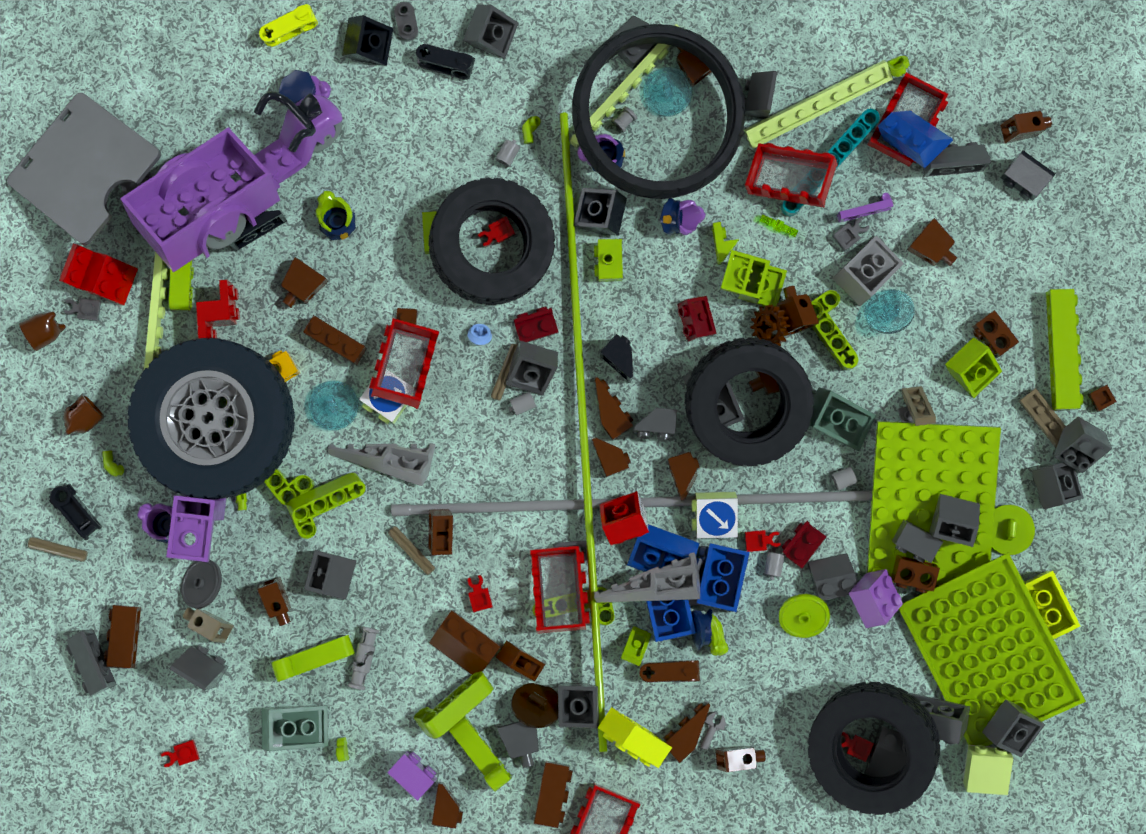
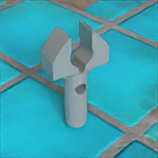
M716 712L709 714L705 720L709 728L700 746L704 750H708L715 732L720 729L724 730L726 726L723 715L719 724L713 726V718Z

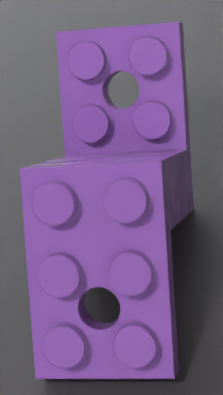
M174 495L166 557L209 562L214 521L224 520L227 498L203 499ZM188 533L195 535L196 540L192 545L187 544L185 541Z

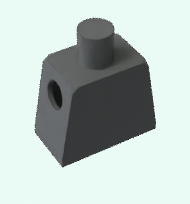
M520 721L498 727V732L510 758L520 757L522 768L534 765L531 753L539 751L537 728L526 726Z

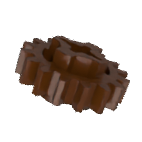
M773 305L759 307V311L754 312L756 318H751V321L754 322V325L750 326L751 329H754L752 336L781 346L782 342H786L784 336L790 334L786 331L790 325L786 324L789 318L783 316L785 311L779 310V306Z

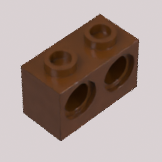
M995 310L972 326L974 336L979 341L982 340L996 358L1019 343L1018 339ZM984 323H988L991 325V332H986L984 330ZM996 339H1001L1004 342L1003 348L997 347Z
M429 509L428 549L432 555H452L453 514L449 509Z
M897 555L891 578L896 583L895 585L901 588L912 586L919 592H934L940 568L934 563L926 561L922 563L917 559ZM903 569L910 570L906 577L900 576ZM928 573L929 579L924 582L920 581L921 575Z

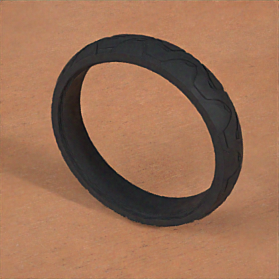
M649 24L625 30L604 42L589 57L581 70L572 99V120L575 135L590 165L601 177L618 189L639 197L652 199L684 196L703 188L715 180L734 157L739 147L745 124V100L742 86L733 66L725 55L701 35L673 25ZM656 43L681 48L701 60L711 70L721 86L727 109L725 135L718 152L711 162L691 176L673 181H653L637 177L615 164L605 154L594 135L589 115V99L595 77L611 58L634 46Z

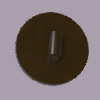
M536 683L525 684L518 688L512 697V712L526 726L532 728L548 727L559 718L558 693L551 687Z

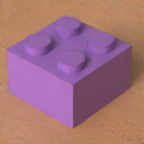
M886 569L866 573L849 592L865 628L886 625L903 605L901 596L898 594L893 580Z
M407 751L387 773L418 801L437 780L435 776L436 771L429 765L425 767L420 763L421 758L414 751L411 753Z

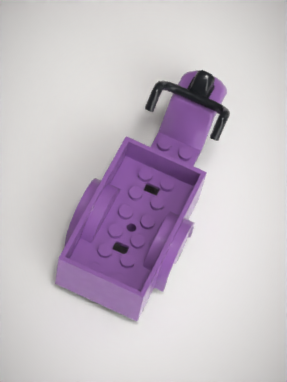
M271 91L265 93L254 109V113L257 115L262 114L269 100H276L288 108L279 139L254 155L228 127L190 153L180 154L172 158L161 167L155 176L120 198L133 226L173 273L200 254L208 258L210 255L207 247L210 249H221L230 245L242 234L246 225V218L254 227L257 225L255 217L280 201L277 189L280 188L279 184L304 168L310 161L313 152L324 150L337 139L342 129L343 118L342 113L331 100L324 96L312 95L310 93L295 104L288 97L278 92ZM235 173L241 177L236 183L230 177ZM185 207L189 214L183 216L178 211Z

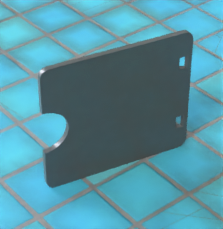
M78 93L7 178V183L82 245H88L113 217L107 209V199L110 192L117 185L124 182H133L139 185L158 162L161 152L86 94ZM69 112H72L71 115L64 122L63 119L67 116ZM30 159H33V161L25 169L24 166L29 162Z

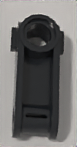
M422 44L416 49L417 62L421 68L454 76L462 80L470 79L475 63L473 56L428 44Z
M64 483L62 486L55 487L51 491L49 502L62 513L84 540H88L89 535L97 529L100 530L102 525L76 495L77 491L70 483ZM65 491L67 498L62 502L59 499V494Z

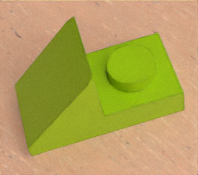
M715 222L712 224L717 264L721 265L736 246L739 239L724 241L727 238L726 229L721 226V222Z
M633 626L622 651L621 659L640 666L652 633Z

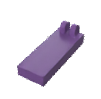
M883 193L880 197V202L840 211L837 215L838 221L840 223L891 210L893 202L888 193Z

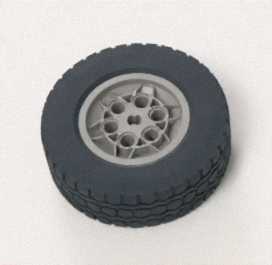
M198 338L170 347V350H165L158 355V358H155L148 364L149 367L145 368L141 373L140 380L138 379L134 386L135 391L131 394L129 401L131 405H128L129 419L127 421L128 430H130L129 437L134 445L132 447L135 454L139 456L138 459L143 467L147 469L146 471L153 478H156V481L168 489L185 496L203 499H222L249 492L264 483L266 479L275 473L274 471L279 468L283 458L286 457L289 445L292 442L295 412L289 388L286 382H284L282 375L270 361L256 351L233 341L219 338ZM202 394H206L207 402L202 405L199 402V398ZM225 397L227 399V406L221 408L219 401ZM192 409L194 412V417L191 420H188L186 418V413L188 410ZM209 417H214L213 421H209ZM228 417L234 419V424L230 428L226 426ZM199 429L201 435L195 440L192 435L193 431ZM216 432L221 436L218 443H214L212 439Z

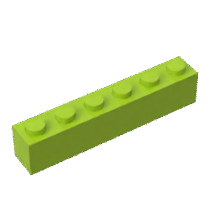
M1050 289L1046 292L1051 401L1054 411L1078 410L1083 405V395L1080 393L1082 375L1079 373L1081 355L1078 354L1080 336L1077 334L1076 328L1079 324V316L1076 314L1075 306L1078 304V297L1074 289Z

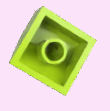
M974 337L945 364L952 377L973 398L1002 372L990 348Z

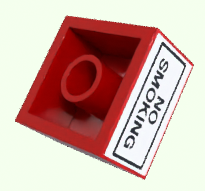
M637 491L599 504L602 528L610 546L649 533L646 510Z

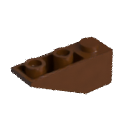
M596 377L595 385L601 425L614 441L633 427L631 423L633 419L627 411L623 412L619 406L622 404L616 395H610L608 392L610 387L606 381Z
M701 702L693 710L696 713L694 717L689 719L686 716L678 723L681 727L675 732L670 730L663 737L664 742L672 747L670 753L679 763L695 750L711 706L708 702L706 706Z

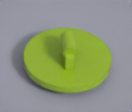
M1003 505L995 508L992 549L1001 554L1009 552L1010 555H1016L1025 551L1031 545L1035 536V525L1032 517L1026 510L1016 505Z
M811 594L792 596L782 604L779 610L781 627L788 634L799 638H809L820 634L825 630L830 621V612L827 604L821 598Z

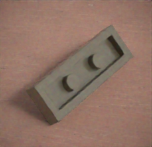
M922 386L902 388V397L915 426L936 424V416Z
M1035 388L1020 399L1019 403L1054 447L1057 448L1062 431L1066 425Z

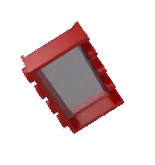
M906 72L878 125L892 112L910 110L936 127L939 118H937L939 111L943 112L948 104V101H946L948 94ZM877 125L867 145L908 167L912 163L916 164L911 158L884 141Z
M758 143L745 187L750 195L824 208L838 164L835 156L830 153L824 152L820 154L808 149L797 150L790 146L779 147L772 143Z
M393 318L391 325L387 324L384 336L387 337V341L382 342L379 353L383 354L382 359H377L374 371L378 372L377 377L372 376L369 386L370 389H373L371 397H380L418 409L439 331Z
M579 546L530 550L537 634L586 630V624H590L589 611L585 612L584 604H588L587 591L583 592V584H586L585 571L581 572V564H585L584 551L580 552Z
M594 784L593 788L589 786L585 796L588 799L585 807L581 806L577 815L580 821L578 826L573 825L570 834H627L630 826L633 824L636 811L640 807V802L598 784Z

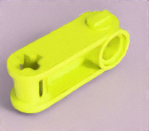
M304 4L262 26L259 35L266 45L274 47L315 28L318 25V21L310 5Z

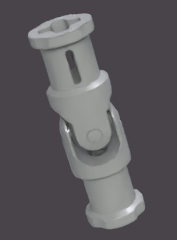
M362 626L363 633L361 641L357 645V652L352 665L353 674L348 687L365 690L364 683L366 675L370 672L372 657L375 651L374 643L376 635L379 634L380 630Z

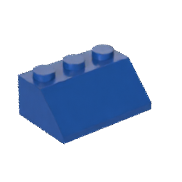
M910 110L892 112L878 125L884 141L924 168L953 141L951 137Z
M648 524L649 533L636 538L627 566L643 572L656 567L660 569L670 565L671 561L675 559L680 561L689 557L690 553L695 552L696 555L700 543Z
M710 543L700 585V599H697V603L737 612L750 552Z
M689 600L646 601L655 642L696 633Z

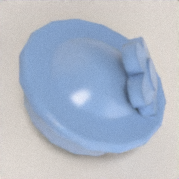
M475 324L468 330L469 340L476 345H485L492 339L490 329L484 324Z

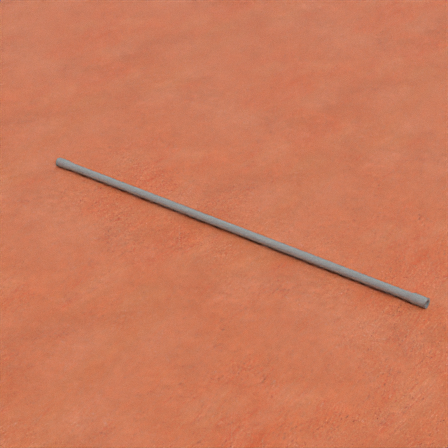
M872 490L737 495L738 505L871 501ZM679 496L641 498L644 507L692 506V500H695V496H687L684 501H681ZM616 498L592 499V509H600L599 504ZM584 499L417 505L392 504L391 514L392 516L429 514V509H449L451 513L584 509Z

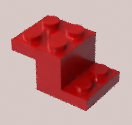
M73 243L59 281L89 294L125 305L138 268L106 254L94 252Z
M219 280L220 300L196 302L198 338H217V331L213 327L237 325L236 320L240 319L239 308H236L235 300L239 299L238 289L234 288V285L228 280Z

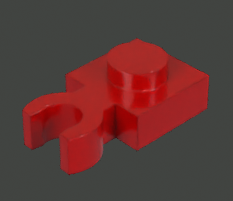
M505 216L488 225L491 231H482L478 234V237H488V241L483 243L484 247H488L495 239L499 244L516 234Z
M765 530L744 532L747 552L767 550V544L772 547L781 545V543H774L772 541L773 536L780 535V532H772L769 536H766Z
M478 575L479 583L476 585L472 583L471 578H468V585L473 588V592L468 593L473 613L493 607L488 588L482 589L483 577L481 575Z
M842 732V736L846 738V741L841 744L842 748L849 747L847 754L866 762L874 743L857 735L852 740L847 733Z
M194 740L173 746L174 753L166 751L161 754V757L168 755L171 758L169 763L164 764V767L172 766L177 760L179 766L200 759Z

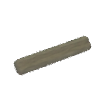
M511 344L491 393V398L495 400H501L507 386L506 379L514 352L518 346L517 344Z
M396 526L389 530L388 534L427 575L435 570L430 561Z
M30 537L28 547L83 562L87 559L88 552L34 537Z

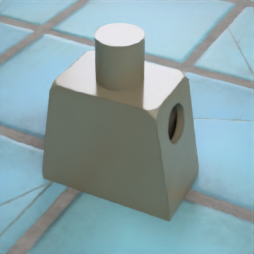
M187 608L183 614V618L189 621L188 628L213 642L225 643L234 627L233 624L206 610ZM220 628L223 629L221 635L218 634Z

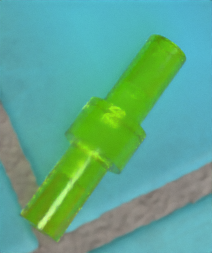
M763 214L759 222L773 227V230L779 233L782 231L793 237H796L798 233L797 229L784 224L785 222L782 220H774Z

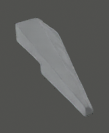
M429 443V448H417V444H411L410 449L398 447L397 444H366L365 449H354V444H348L347 449L334 447V444H330L328 454L423 486L429 476L435 444Z
M695 552L690 553L689 557L680 561L675 559L671 561L670 565L660 569L656 567L633 576L626 583L621 585L616 583L611 585V589L601 593L595 592L594 598L596 603L700 599V579Z

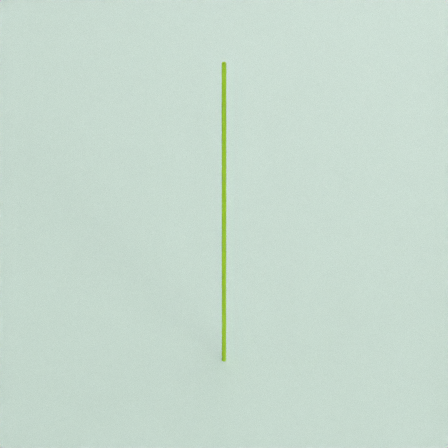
M563 112L560 113L594 675L595 686H598L600 725L605 717L599 607L594 598L595 592H597L576 239L575 226H573L574 207L568 113ZM598 728L599 752H607V739L603 737L604 732Z

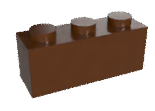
M314 315L303 331L308 337L356 366L367 350L361 343Z
M113 605V608L110 609L109 621H111V627L107 631L109 647L106 649L104 656L108 667L135 668L141 607Z
M545 761L534 824L558 828L559 823L563 824L565 811H561L562 804L567 803L569 791L565 790L567 782L571 783L573 773L572 770H569L570 765Z

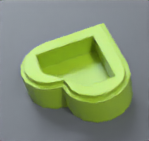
M898 56L887 62L891 75L894 77L904 75L910 65L907 56Z
M346 737L338 738L336 741L337 760L339 762L348 761L349 754Z

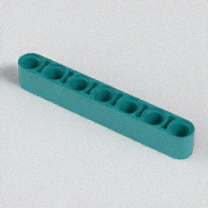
M875 109L865 110L827 152L835 156L838 164L836 170L879 122L880 116ZM865 116L872 117L874 123H867ZM852 131H859L861 137L855 138L852 135ZM845 145L848 151L841 152L838 146ZM812 168L792 192L799 193L800 188H806L809 195H814L823 185L827 170ZM812 174H819L822 180L815 181ZM783 201L781 210L784 215L791 217L796 215L805 204L792 202L796 209L789 210L786 207V203L789 201Z

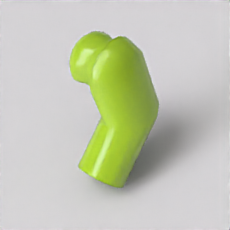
M531 116L522 125L525 145L534 143L532 133L541 124V119L538 116Z
M102 451L104 469L114 477L122 476L124 474V467L113 462V451Z

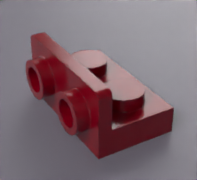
M707 296L686 299L677 304L678 315L681 317L683 333L686 336L687 342L717 334Z
M541 307L535 310L536 313L528 315V312L517 315V319H514V324L519 340L528 343L559 333L552 308Z
M808 521L804 524L801 522L794 531L796 533L792 540L788 539L782 546L784 549L783 555L801 569L804 568L827 538Z

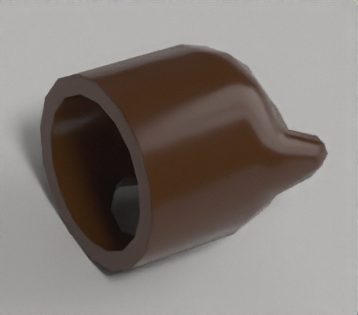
M55 312L37 313L19 323L21 331L35 351L53 343L59 334L65 330L66 326L58 324L55 320Z
M81 394L76 402L67 407L63 413L65 431L68 435L73 432L84 434L105 417L98 407L84 394Z

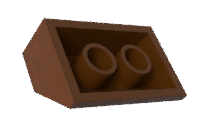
M451 610L429 642L472 675L477 672H483L501 648L500 644L454 610Z

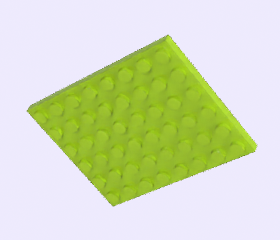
M877 421L867 573L886 569L891 577L897 555L915 559L913 553L907 551L905 554L896 549V544L892 539L904 519L929 532L939 494L979 503L980 514L979 528L973 547L941 539L943 543L932 563L937 564L940 568L936 585H941L991 561L1001 427L954 424L915 426L911 422ZM903 569L900 576L906 577L910 570ZM922 574L920 577V581H927L929 579V574Z
M1009 552L935 587L934 592L927 591V593H922L903 602V605L899 608L945 700L970 706L967 730L964 734L968 745L989 746L994 744L982 731L1005 699L1019 705L1040 721L1047 720L1086 702Z

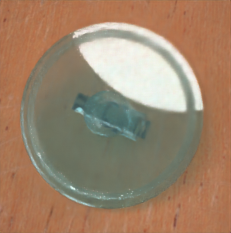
M664 67L654 71L647 78L643 88V96L648 108L655 114L664 117L675 116L683 112L690 104L693 93L692 84L686 74L673 67Z
M894 289L876 293L868 300L864 309L865 320L869 327L882 334H893L904 330L910 325L915 315L912 299L906 293Z
M327 381L314 389L309 399L308 408L311 418L318 426L326 430L336 431L346 428L355 420L359 409V401L356 393L349 385L340 381Z

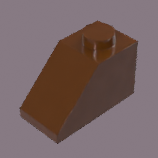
M598 438L592 439L606 478L629 469L628 464H631L627 452L623 453L621 448Z
M691 451L668 458V465L681 501L686 499L698 476L697 469L700 468L697 457L693 458Z
M507 640L496 656L498 660L509 668L534 682L546 665Z
M439 782L432 825L456 829L457 824L462 823L463 811H460L459 803L445 783Z

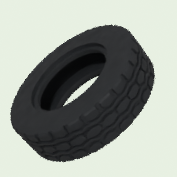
M489 177L467 182L465 185L456 188L454 192L444 199L432 221L428 246L430 248V258L433 262L432 265L436 273L439 274L438 277L448 286L447 288L455 294L457 293L459 297L467 301L470 300L473 303L501 305L523 297V295L527 294L539 283L547 272L554 255L555 232L544 204L540 203L541 201L535 194L530 193V190L511 180L506 181L503 178L495 177L491 179ZM483 211H495L512 219L520 229L523 237V254L519 263L513 268L499 273L485 272L470 264L463 255L459 243L461 225L470 216Z
M751 337L726 341L720 344V346L711 349L706 356L704 355L699 360L697 367H694L690 374L691 377L688 379L684 402L686 404L685 411L688 422L701 444L715 457H719L720 460L727 463L731 462L733 465H746L748 467L768 464L773 460L776 461L794 449L797 443L799 444L811 423L810 418H812L814 410V394L812 393L813 389L804 368L784 348L771 341ZM749 371L763 372L772 376L779 386L780 404L775 416L769 423L760 429L750 432L735 431L721 423L717 412L718 397L722 388L730 379L738 374Z
M871 681L869 683H856L854 686L850 685L834 694L816 716L808 738L809 763L812 772L815 773V778L822 785L823 790L839 804L864 814H891L912 805L929 787L939 763V733L936 730L937 726L933 717H930L926 707L921 705L916 697L908 694L904 689L897 688L895 685L888 683L882 684ZM862 718H876L889 723L901 734L906 744V765L899 772L887 777H871L862 774L848 762L843 753L841 745L843 729L851 722Z

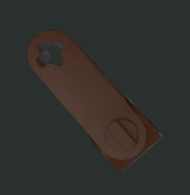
M699 660L647 663L640 668L639 672L640 677L645 682L700 681ZM647 667H650L651 671H655V674L651 675L650 679L643 675V671H646Z

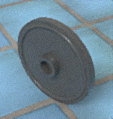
M209 560V562L195 561L185 572L181 583V595L183 601L189 607L195 609L205 608L217 597L221 588L222 573L216 562Z

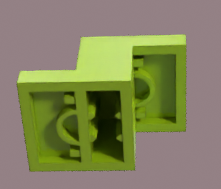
M731 250L720 289L738 294L737 299L761 306H776L779 302L787 270L770 266V260Z

